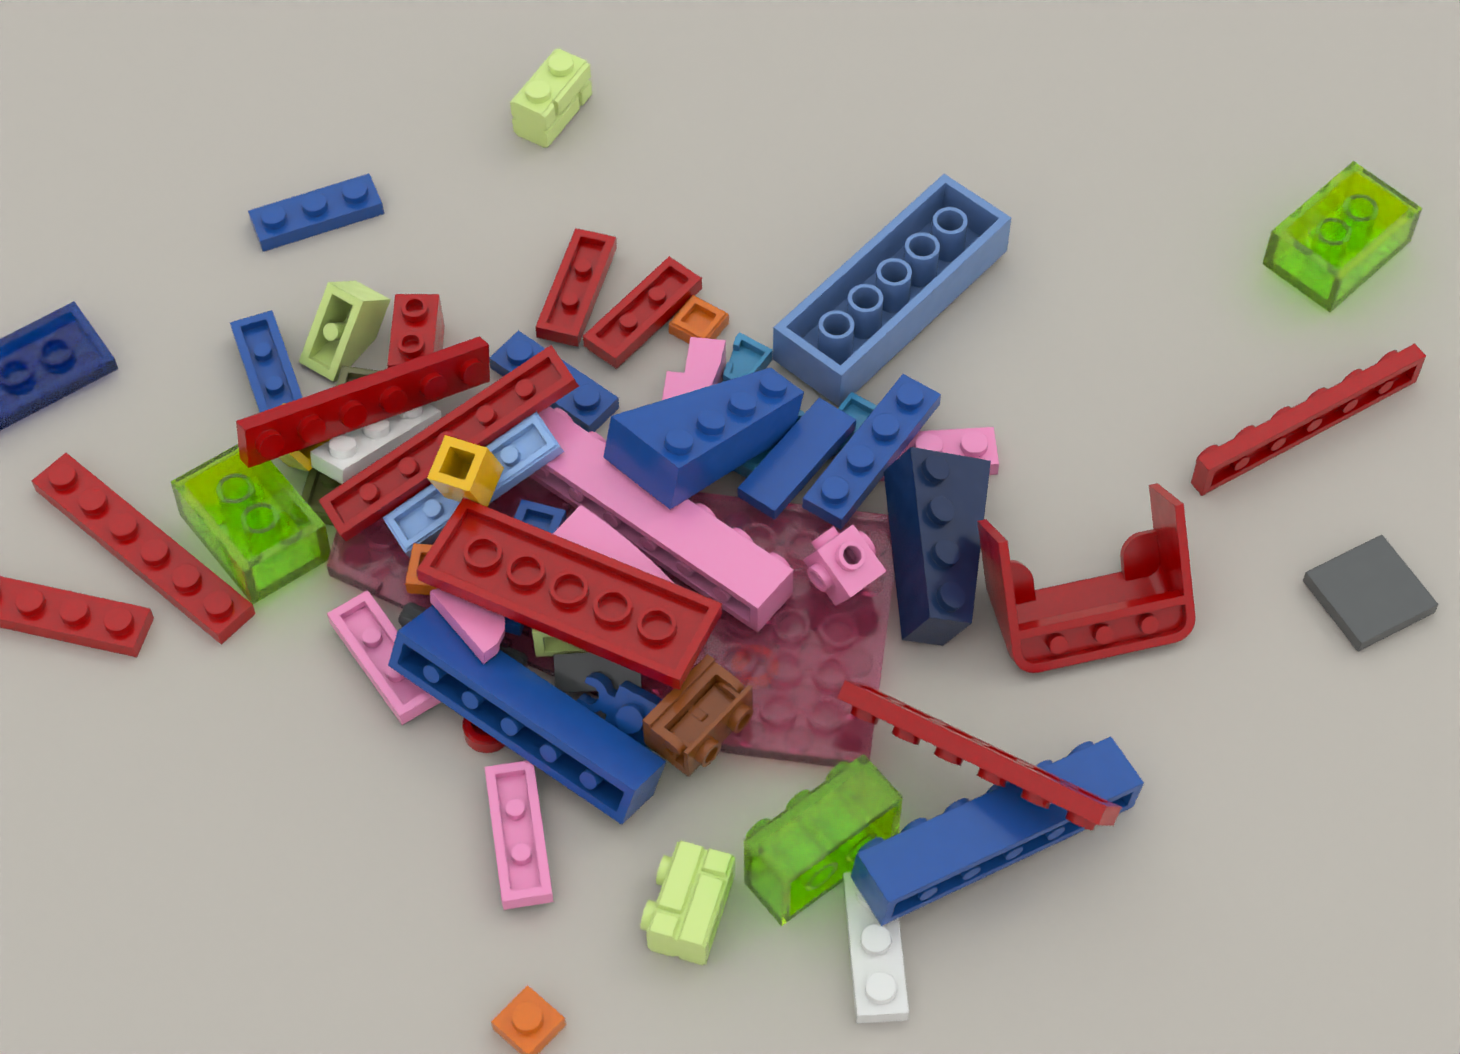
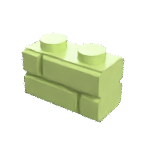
M555 49L510 101L511 115L513 116V132L517 136L539 146L549 147L579 111V106L584 105L592 95V84L589 80L591 78L590 64L586 60L562 49Z
M679 841L676 844L672 857L667 855L662 857L656 877V884L662 887L657 902L653 900L647 901L640 924V929L646 931L647 947L651 951L671 957L678 956L681 960L699 965L707 963L736 875L735 857L732 854L714 849L706 850L703 846Z

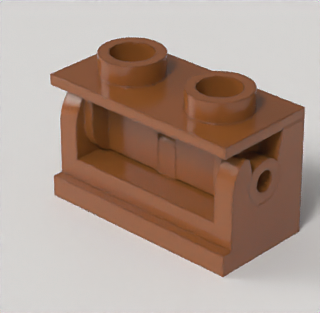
M707 654L689 672L681 689L673 688L642 720L644 743L689 777L700 765L706 767L716 758L721 749V743L732 732H741L750 722L754 713L753 687L748 685L745 688L734 675L716 663L715 659Z

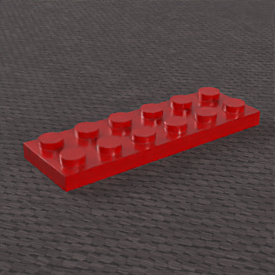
M464 497L417 568L418 580L678 690L681 689L722 615V603Z

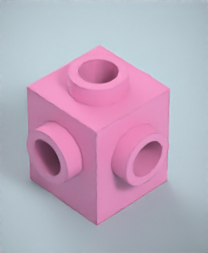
M854 524L840 533L834 526L811 542L816 550L802 559L808 567L807 574L811 582L817 589L826 592L835 606L851 598L886 572V569L875 555L876 549L873 542L865 533L858 531Z

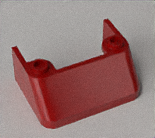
M1158 483L1149 485L1153 529L1135 533L1124 542L1120 552L1121 572L1035 590L1034 579L1030 570L1023 563L1010 560L1008 541L987 519L977 521L986 590L1008 653L1016 665L1026 672L1038 673L1176 643L1185 639L1194 628L1196 615L1184 503Z

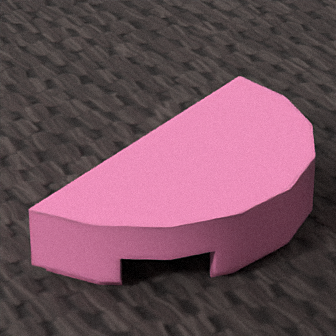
M440 589L430 591V602L483 664L498 653L500 643L505 636L504 616Z

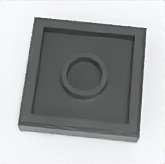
M1383 535L1377 536L1305 572L1303 582L1358 652L1434 614L1439 605Z

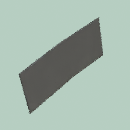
M590 652L553 655L555 687L564 693L597 691L596 688L585 683L586 677L592 672L606 675L616 690L625 680L642 688L640 673Z

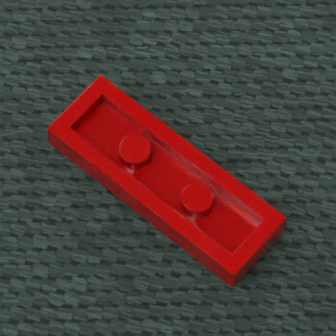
M575 228L535 326L537 338L576 347L579 346L617 249L615 236Z
M669 256L583 335L584 347L617 369L672 318L692 295L695 296L702 289V277Z

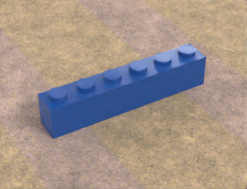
M433 605L397 631L388 664L389 667L621 825L654 795L666 760L503 651L499 650L494 657L483 664Z
M1111 736L1095 744L1092 741H1086L1075 747L1068 756L1056 762L1045 760L1035 765L1122 807L1119 814L1134 807L1144 784ZM1007 781L1005 787L994 784L987 790L986 794L971 801L968 798L955 801L945 809L943 814L932 819L918 818L906 825L901 833L886 840L878 837L868 841L856 854L851 878L878 922L883 926L1086 829L1065 819L1068 810L1051 803L1049 809L1023 799L1020 796L1023 788Z

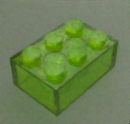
M1353 161L1271 231L1262 264L1328 312H1332L1411 242L1422 208Z
M238 444L170 481L180 516L252 605L332 558L325 523L271 460L248 468L240 459Z
M864 754L850 764L847 761L841 762L828 773L825 781L811 792L808 789L800 791L788 802L783 812L771 820L764 818L750 828L744 839V883L776 921L783 926L843 882V873L852 872L856 854L865 843L878 837L886 840L899 834L903 796Z

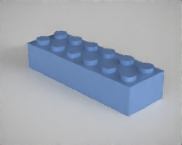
M943 174L773 327V360L840 407L851 392L856 393L1007 251L1011 217L946 174Z

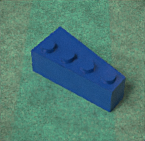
M770 367L612 415L603 458L667 508L672 509L778 443L796 424L804 391Z

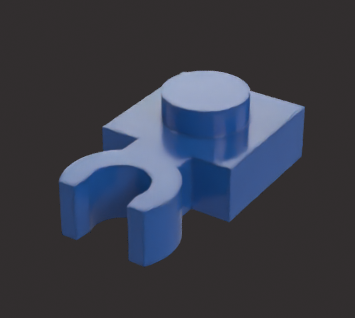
M592 672L586 677L585 683L596 688L599 697L595 699L584 693L577 699V702L594 713L601 711L607 714L605 718L607 722L647 747L644 743L642 720L663 699L627 680L616 690L606 675Z

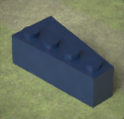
M910 447L884 471L901 638L904 641L943 646L972 624L981 550L977 521L984 520L991 464L989 460Z

